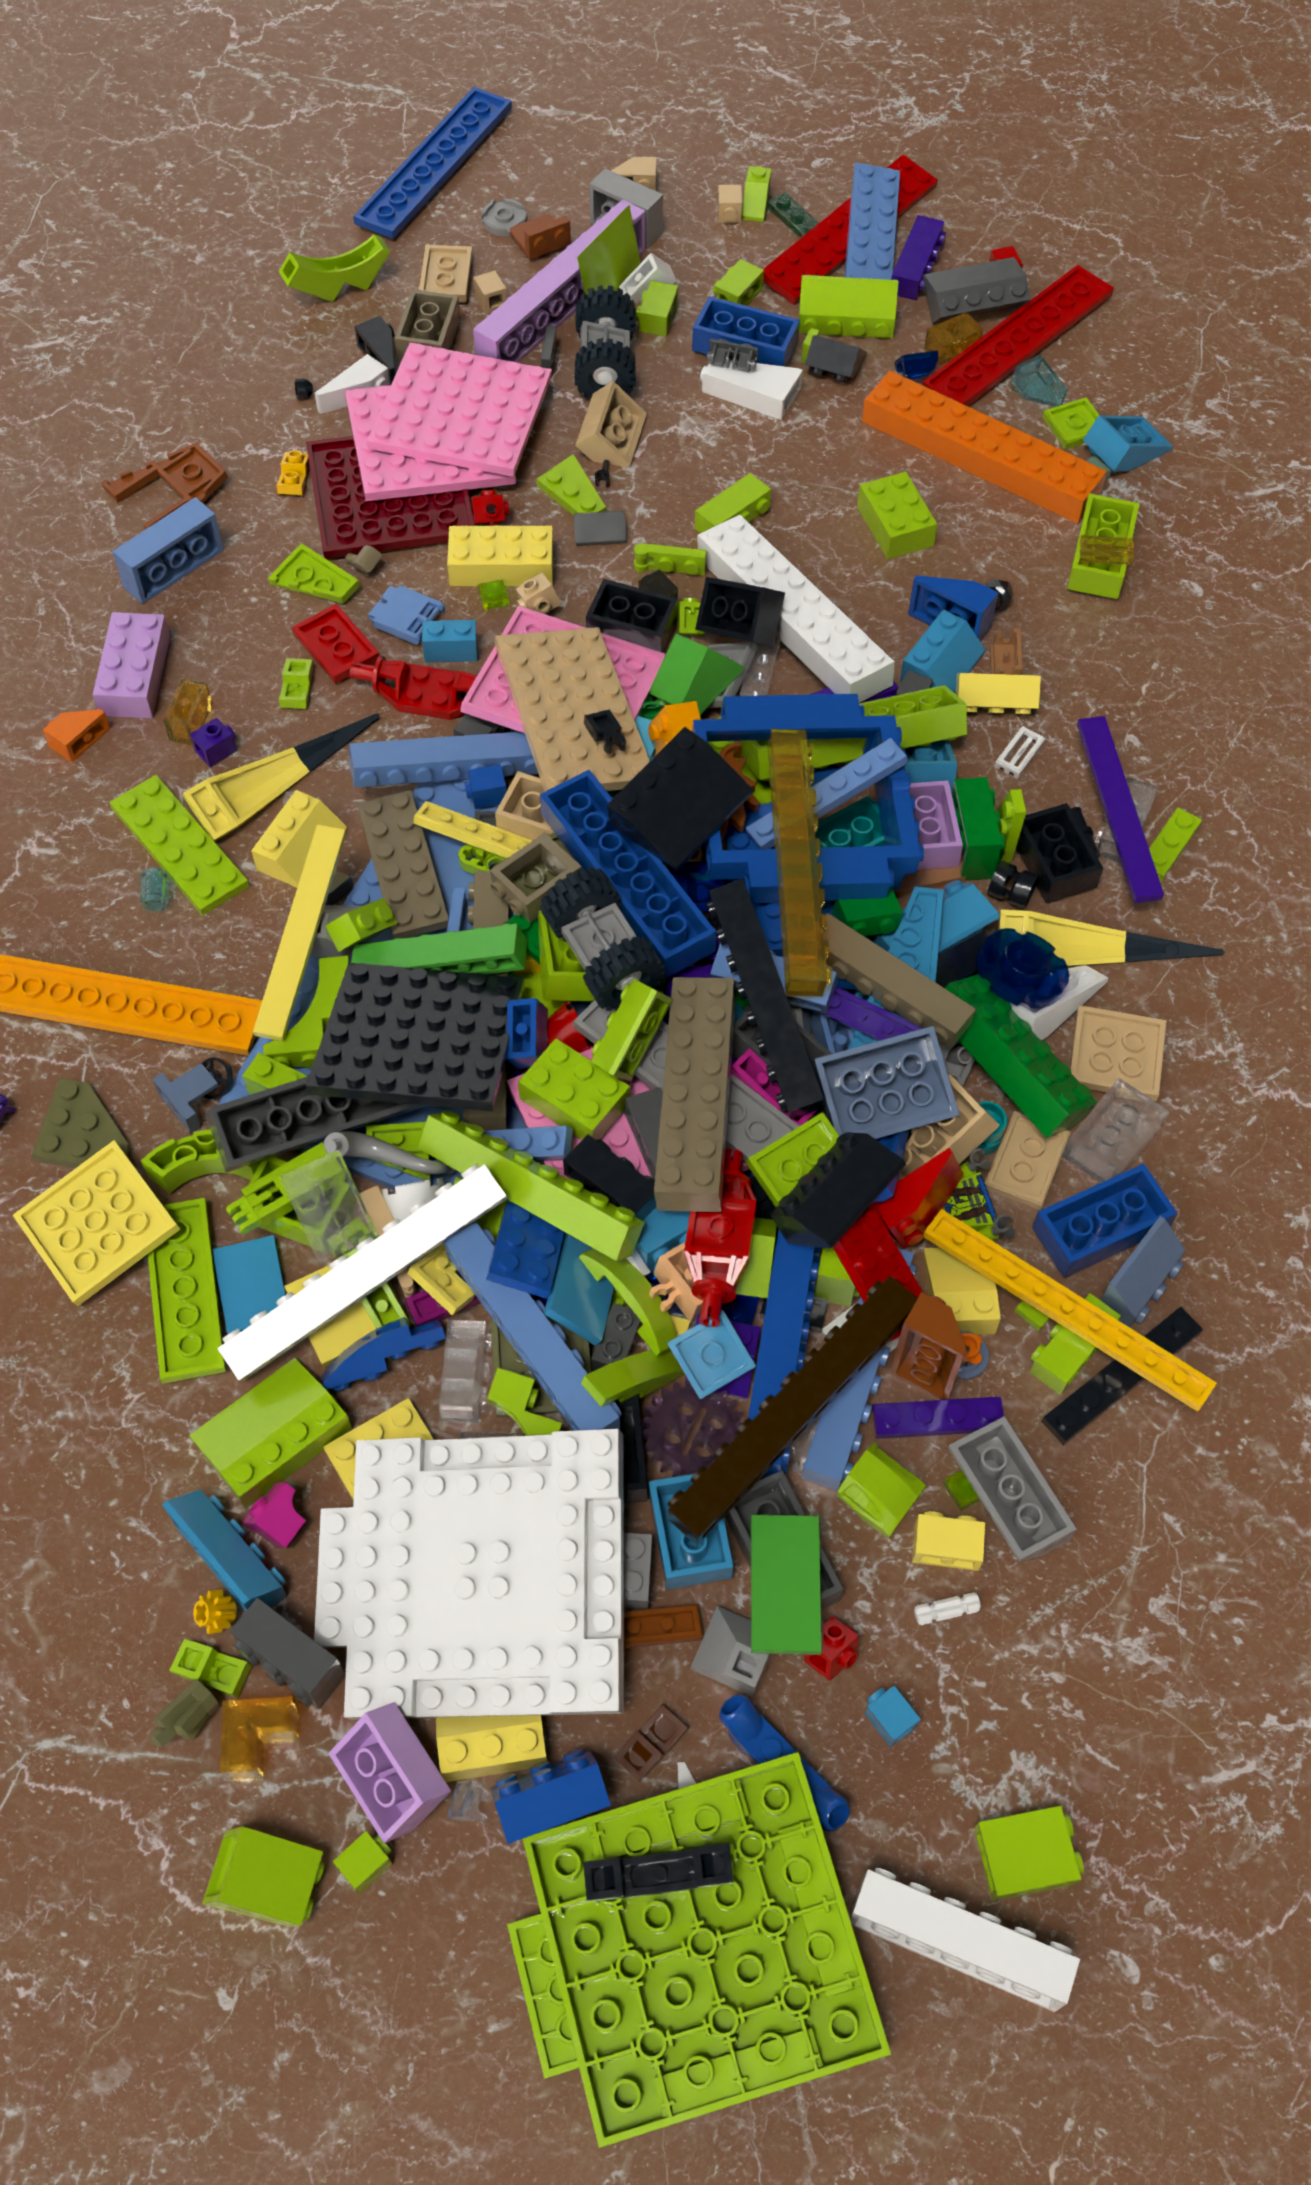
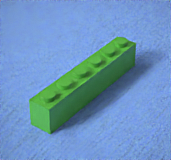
M503 924L487 928L477 927L472 930L449 931L442 934H424L419 937L404 939L395 938L389 941H371L366 944L354 945L351 963L480 974L525 970L528 939L518 924Z

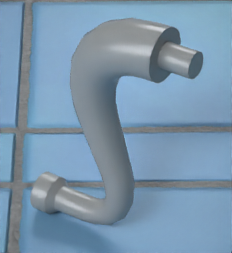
M334 1132L329 1134L324 1141L325 1151L334 1158L351 1156L376 1159L428 1174H452L456 1171L441 1161L436 1162L418 1157L390 1143L358 1132Z

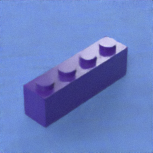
M917 215L891 277V280H898L897 296L917 300L920 291H925L923 275L932 273L933 261L937 262L939 257V246L943 247L947 234V232L943 231L945 221Z

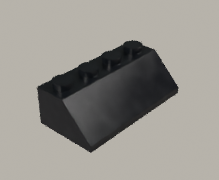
M846 1132L840 1135L834 1146L817 1160V1164L809 1173L799 1179L797 1186L779 1201V1205L770 1215L788 1244L831 1249L904 1168L906 1163L901 1157L869 1134Z

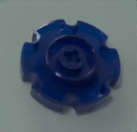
M1013 928L996 930L988 935L976 955L977 971L981 978H985L991 983L989 989L1003 1000L1017 1006L1020 1003H1025L1032 1009L1051 1006L1057 1002L1069 982L1067 964L1063 958L1055 955V947L1038 935L1028 931L1025 934H1020Z

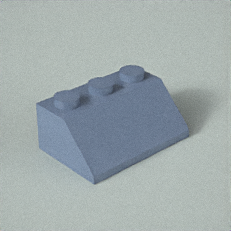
M1159 1216L1111 1280L1101 1299L1103 1303L1120 1314L1119 1321L1130 1328L1135 1322L1140 1325L1151 1311V1308L1147 1305L1152 1299L1157 1302L1168 1287L1164 1282L1169 1276L1175 1279L1184 1266V1263L1180 1260L1185 1249L1165 1218Z

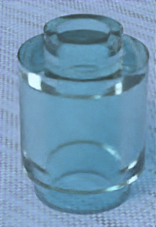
M157 867L148 868L140 874L139 900L145 910L152 912L165 909L169 901V876Z

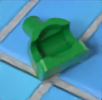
M649 695L641 708L642 711L639 716L653 720L661 711L660 704L654 702L653 698Z

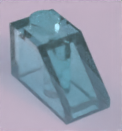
M1041 354L1017 365L1011 379L1014 388L1024 399L1053 407L1063 404L1068 391Z

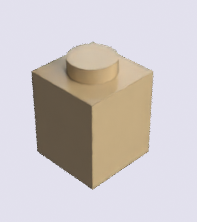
M718 185V223H741V185Z
M496 271L473 277L475 297L485 314L496 310L507 300L506 287Z

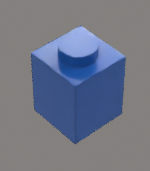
M501 764L468 770L469 781L464 782L467 799H473L474 808L499 805L506 794V784Z

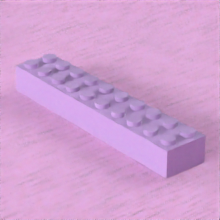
M624 199L616 206H613L593 226L583 232L578 239L568 245L563 252L553 258L542 270L538 271L532 279L523 284L517 292L508 297L502 305L493 310L487 318L476 325L473 329L475 355L519 363L544 340L548 325L556 326L557 329L576 312L578 299L581 300V295L585 293L577 257L628 205H630L639 255L645 251V210Z

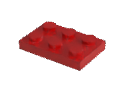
M337 603L292 627L294 636L335 684L349 677L352 662L371 665L380 656L377 649Z

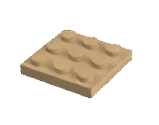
M1079 1005L1076 1013L1070 1061L1071 1074L1090 1090L1157 1101L1160 1090L1167 1020Z

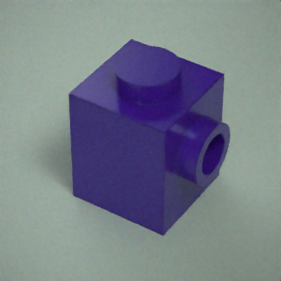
M218 718L213 719L190 734L194 751L210 768L237 751L234 739H236L234 731L229 725L224 726Z

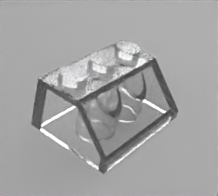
M340 1150L279 1176L319 1264L355 1248L369 1237L375 1238L378 1236Z

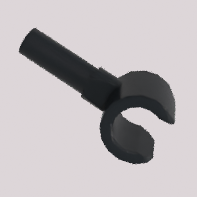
M604 460L602 470H598L595 473V486H598L600 480L606 481V487L610 486L608 460Z

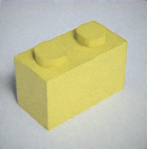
M933 1511L925 1512L924 1515L918 1514L914 1527L912 1563L979 1571L984 1557L985 1522H979L972 1516H958L957 1519L947 1518L942 1513Z

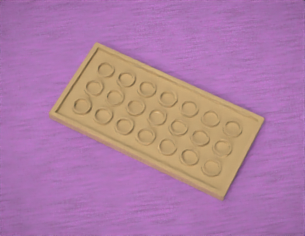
M599 627L495 636V647L544 791L587 770L593 773L606 791L621 790L650 762ZM610 709L622 727L621 735L626 739L624 751H621L617 745H613L612 753L607 754L603 749V740L595 742L583 724L585 715Z

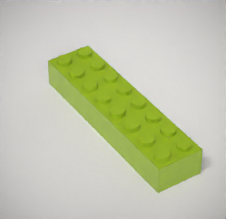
M945 685L859 703V705L864 706V716L895 715L896 725L901 727L902 731L901 750L917 745L929 746L932 742L940 740L952 741L957 739L958 736L967 735L966 703ZM866 738L741 741L742 759L747 757V766L759 780L771 781L781 775H798L804 770L813 768L825 769L829 765L836 763H851L863 755L862 750Z

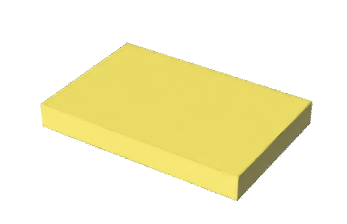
M328 1265L285 1285L286 1293L293 1292L296 1295L305 1288L303 1283L318 1273L322 1277L331 1268ZM359 1301L308 1336L322 1367L325 1368L344 1350L375 1330L376 1327L363 1304Z

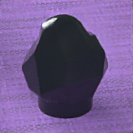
M990 580L984 586L999 593L995 610L1006 609L1013 596L1010 582Z

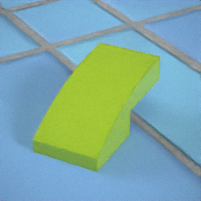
M286 658L282 672L283 685L279 697L280 708L307 709L312 681L313 659Z
M184 1639L169 1671L192 1682L196 1679L209 1689L238 1698L252 1666L247 1661L219 1653L212 1647Z

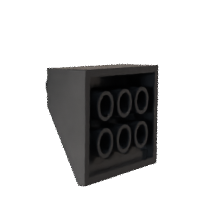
M684 727L607 804L610 825L677 872L753 793V788L708 742Z

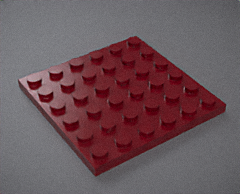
M353 436L306 442L325 559L343 557L348 553L358 555L366 545L380 552L446 543L449 540V526H475L468 489L365 501Z

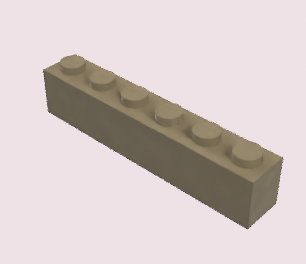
M827 913L806 937L804 953L812 961L832 967L833 971L837 972L838 978L846 979L855 985L861 993L872 996L880 1001L887 1010L895 1011L907 1021L922 1027V1029L934 1026L938 1043L945 1044L952 1049L972 1024L976 1008Z

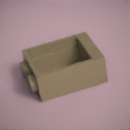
M544 832L491 869L492 884L490 886L493 893L499 899L504 898L509 903L511 910L517 916L522 915L531 923L538 918V913L541 911L540 905L543 904L541 900L543 896H548L547 890L550 887L555 888L557 886L555 882L559 879L565 880L567 874L571 872L573 875L577 874V870L582 869V866ZM540 860H543L558 876L527 897L511 881Z

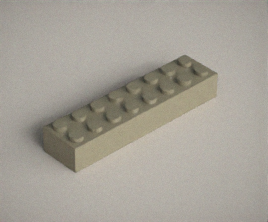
M673 977L671 993L673 1001L670 1005L654 1185L657 1211L722 1212L736 1009L734 978Z

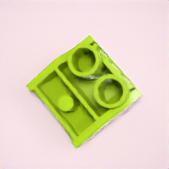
M873 1442L848 1473L838 1489L836 1497L848 1505L863 1521L889 1539L911 1506L926 1489V1485L917 1476L882 1451L876 1442Z

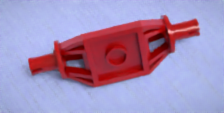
M384 656L377 658L375 666L352 662L349 671L350 679L371 681L374 693L380 694L399 712L452 720L464 714L460 712L463 701H459L461 692H468L477 675L458 670L451 671L407 664L403 661H389ZM386 678L396 681L395 690L385 684Z
M732 1148L726 1149L722 1212L690 1211L684 1254L693 1281L691 1292L693 1296L703 1301L699 1323L706 1327H709V1319L712 1320V1327L720 1325L722 1304L735 1299L736 1287L750 1261L757 1202L751 1190L752 1182L750 1178L741 1173L744 1154L742 1151L735 1149L733 1158L731 1156Z

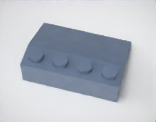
M934 1026L819 1057L811 1062L824 1097L825 1110L829 1121L839 1136L846 1132L866 1133L874 1139H878L960 1115Z

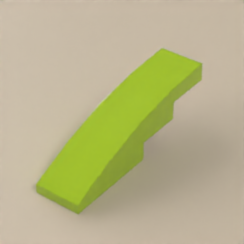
M652 1350L601 1367L585 1375L581 1384L595 1401L603 1407L616 1399L622 1403L635 1395L642 1398L685 1375L670 1350L658 1356Z

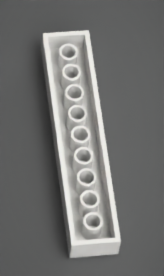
M741 515L697 535L698 549L707 550L706 567L718 579L785 592L776 636L835 694H858L860 703L893 686L895 662Z

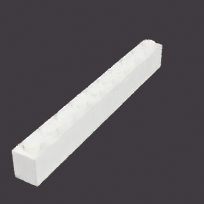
M477 1164L473 1165L461 1174L464 1178L454 1186L451 1182L447 1183L435 1192L437 1197L427 1204L425 1201H421L409 1210L411 1215L402 1222L399 1219H395L382 1229L383 1235L375 1240L369 1237L357 1245V1253L348 1259L343 1255L329 1265L331 1270L322 1277L319 1273L310 1277L303 1283L305 1288L294 1295L293 1292H290L276 1301L278 1307L270 1313L264 1310L249 1320L251 1326L242 1332L238 1328L222 1339L225 1344L217 1349L239 1381L246 1380L444 1243V1240L466 1228L507 1200V1195L487 1166L484 1164L479 1168Z

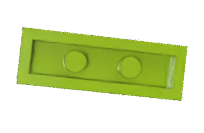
M1177 807L1149 848L1160 882L1164 880L1202 822V819Z

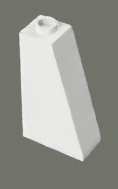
M725 360L723 366L711 365L710 362L708 366L703 367L700 374L703 393L782 420L802 387L803 370L799 368L756 363L755 370L747 372L738 370L737 365L735 369H732L733 360H730L728 368L725 367Z

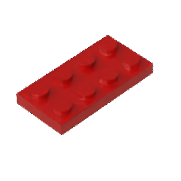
M871 1203L836 1242L833 1249L863 1302L869 1298L866 1294L878 1280L883 1283L890 1275L918 1298L923 1291L875 1206ZM902 1328L889 1341L898 1338Z

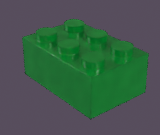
M988 777L954 779L951 794L963 844L962 853L965 852L960 870L961 877L966 876L965 880L992 879L996 867L1000 863V851L1005 848L1004 833L999 832L1000 814L998 810L994 809L995 791L993 788H990Z

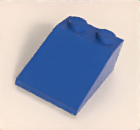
M916 575L913 580L908 615L930 626L944 609L966 620L981 642L991 629L999 593L976 581Z

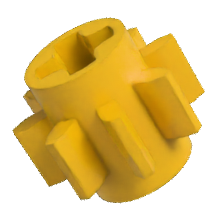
M223 1589L209 1590L207 1595H200V1600L194 1606V1620L199 1625V1628L207 1627V1634L222 1633L223 1629L231 1627L230 1623L236 1618L237 1608L235 1601L231 1596H223Z

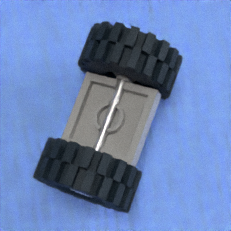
M603 285L598 286L597 291H594L593 288L588 289V295L583 293L581 300L578 299L576 332H579L580 353L577 352L575 357L574 378L575 386H578L579 393L584 392V397L587 399L612 381L626 394L627 392L631 394L636 383V361L634 354L630 353V340L633 338V333L636 330L634 300L630 301L628 293L623 295L622 289L618 288L617 291H614L613 286L609 285L608 289H603Z
M589 867L587 871L584 868L578 869L577 874L573 875L572 872L567 874L565 880L559 879L555 882L557 885L555 888L550 887L547 890L548 896H543L541 900L543 904L540 905V909L556 937L567 941L586 972L583 975L584 983L599 1007L605 1008L606 1011H611L613 1008L617 1011L622 1002V991L627 984H631L633 979H636L651 988L659 986L661 983L660 978H664L665 966L650 942L646 938L642 937L639 939L619 910L621 897L606 873L599 868L595 870L594 867Z

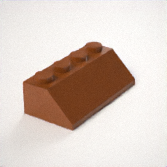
M923 1292L919 1295L903 1324L890 1374L939 1400H949L967 1349L952 1308L946 1305L945 1301L940 1297L927 1295Z

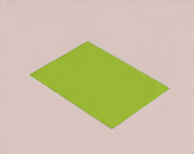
M630 205L577 257L584 292L587 295L588 289L593 288L594 291H597L598 286L603 285V289H608V285L613 286V290L617 291L622 282L641 263Z

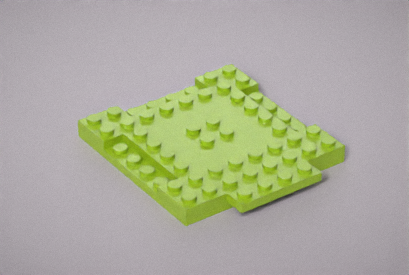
M799 1752L523 1838L541 1914L509 1923L507 1926L544 2079L579 2068L599 2148L891 2055ZM730 1844L734 1883L600 1901H587L583 1862L616 1857L629 1858L691 1850L694 1847Z

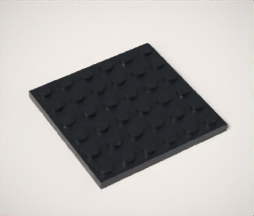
M348 963L306 1083L307 1095L493 1111L508 1050L507 1000L522 998L525 987L524 977Z

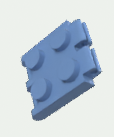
M399 585L398 588L389 586L380 598L382 601L377 602L368 613V616H370L368 619L373 622L375 628L418 645L421 641L423 621H432L438 613L443 612L445 605L440 601Z

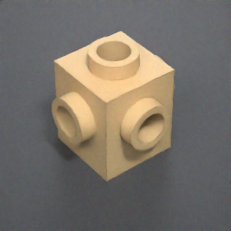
M542 572L532 579L526 580L521 586L516 588L520 596L517 602L521 607L547 615L551 610L562 604L552 584Z

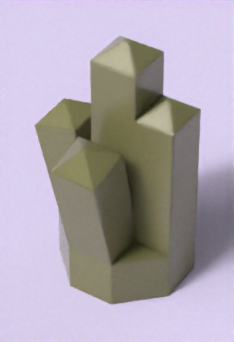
M195 1679L155 1716L158 1728L150 1734L153 1745L164 1747L176 1734L181 1735L184 1740H193L208 1717L219 1708L216 1698L201 1682Z

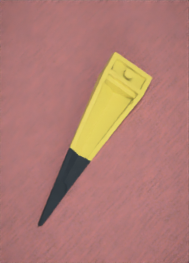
M379 714L371 715L253 763L210 777L183 792L182 796L208 835L215 842L250 820L376 721Z
M999 911L997 968L1032 970L1213 956L1225 953L1222 949L1141 935L1032 911Z

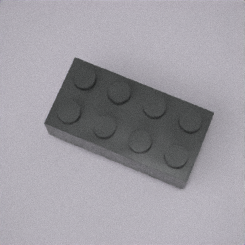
M781 1470L759 1480L725 1516V1519L751 1569V1515H806L785 1474ZM820 1544V1595L822 1610L839 1602L844 1589Z

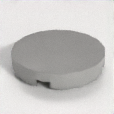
M501 199V202L496 203V200L491 201L481 212L483 227L493 235L511 236V227L527 222L525 207L512 199Z

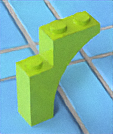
M373 234L355 249L333 257L311 258L289 252L278 272L288 287L334 302L344 283L367 290L386 261L390 249L380 236Z
M348 955L319 958L318 987L309 1009L300 1021L286 1032L284 1042L273 1040L263 1045L264 1055L290 1068H312L347 965L350 963Z

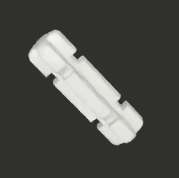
M972 1592L963 1594L962 1598L955 1596L933 1601L931 1605L928 1603L917 1605L914 1609L917 1623L924 1625L932 1623L933 1619L941 1621L962 1616L964 1612L966 1614L976 1613L980 1610L981 1603L977 1593Z

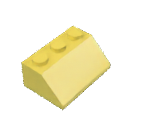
M295 790L251 850L256 870L297 888L316 826L322 825L344 829L345 832L348 831V828L321 800Z
M541 1715L436 1718L440 1774L445 1782L525 1770L535 1764L547 1761Z

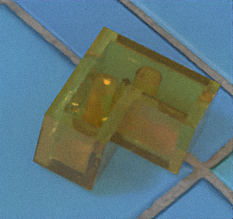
M293 1696L223 1701L220 1773L227 1781L263 1779V1743L298 1741L299 1705Z

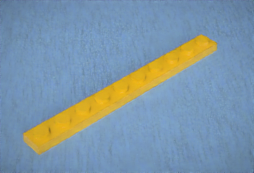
M943 1209L939 1211L924 1231L923 1237L1195 1411L1199 1412L1216 1386L1217 1382Z

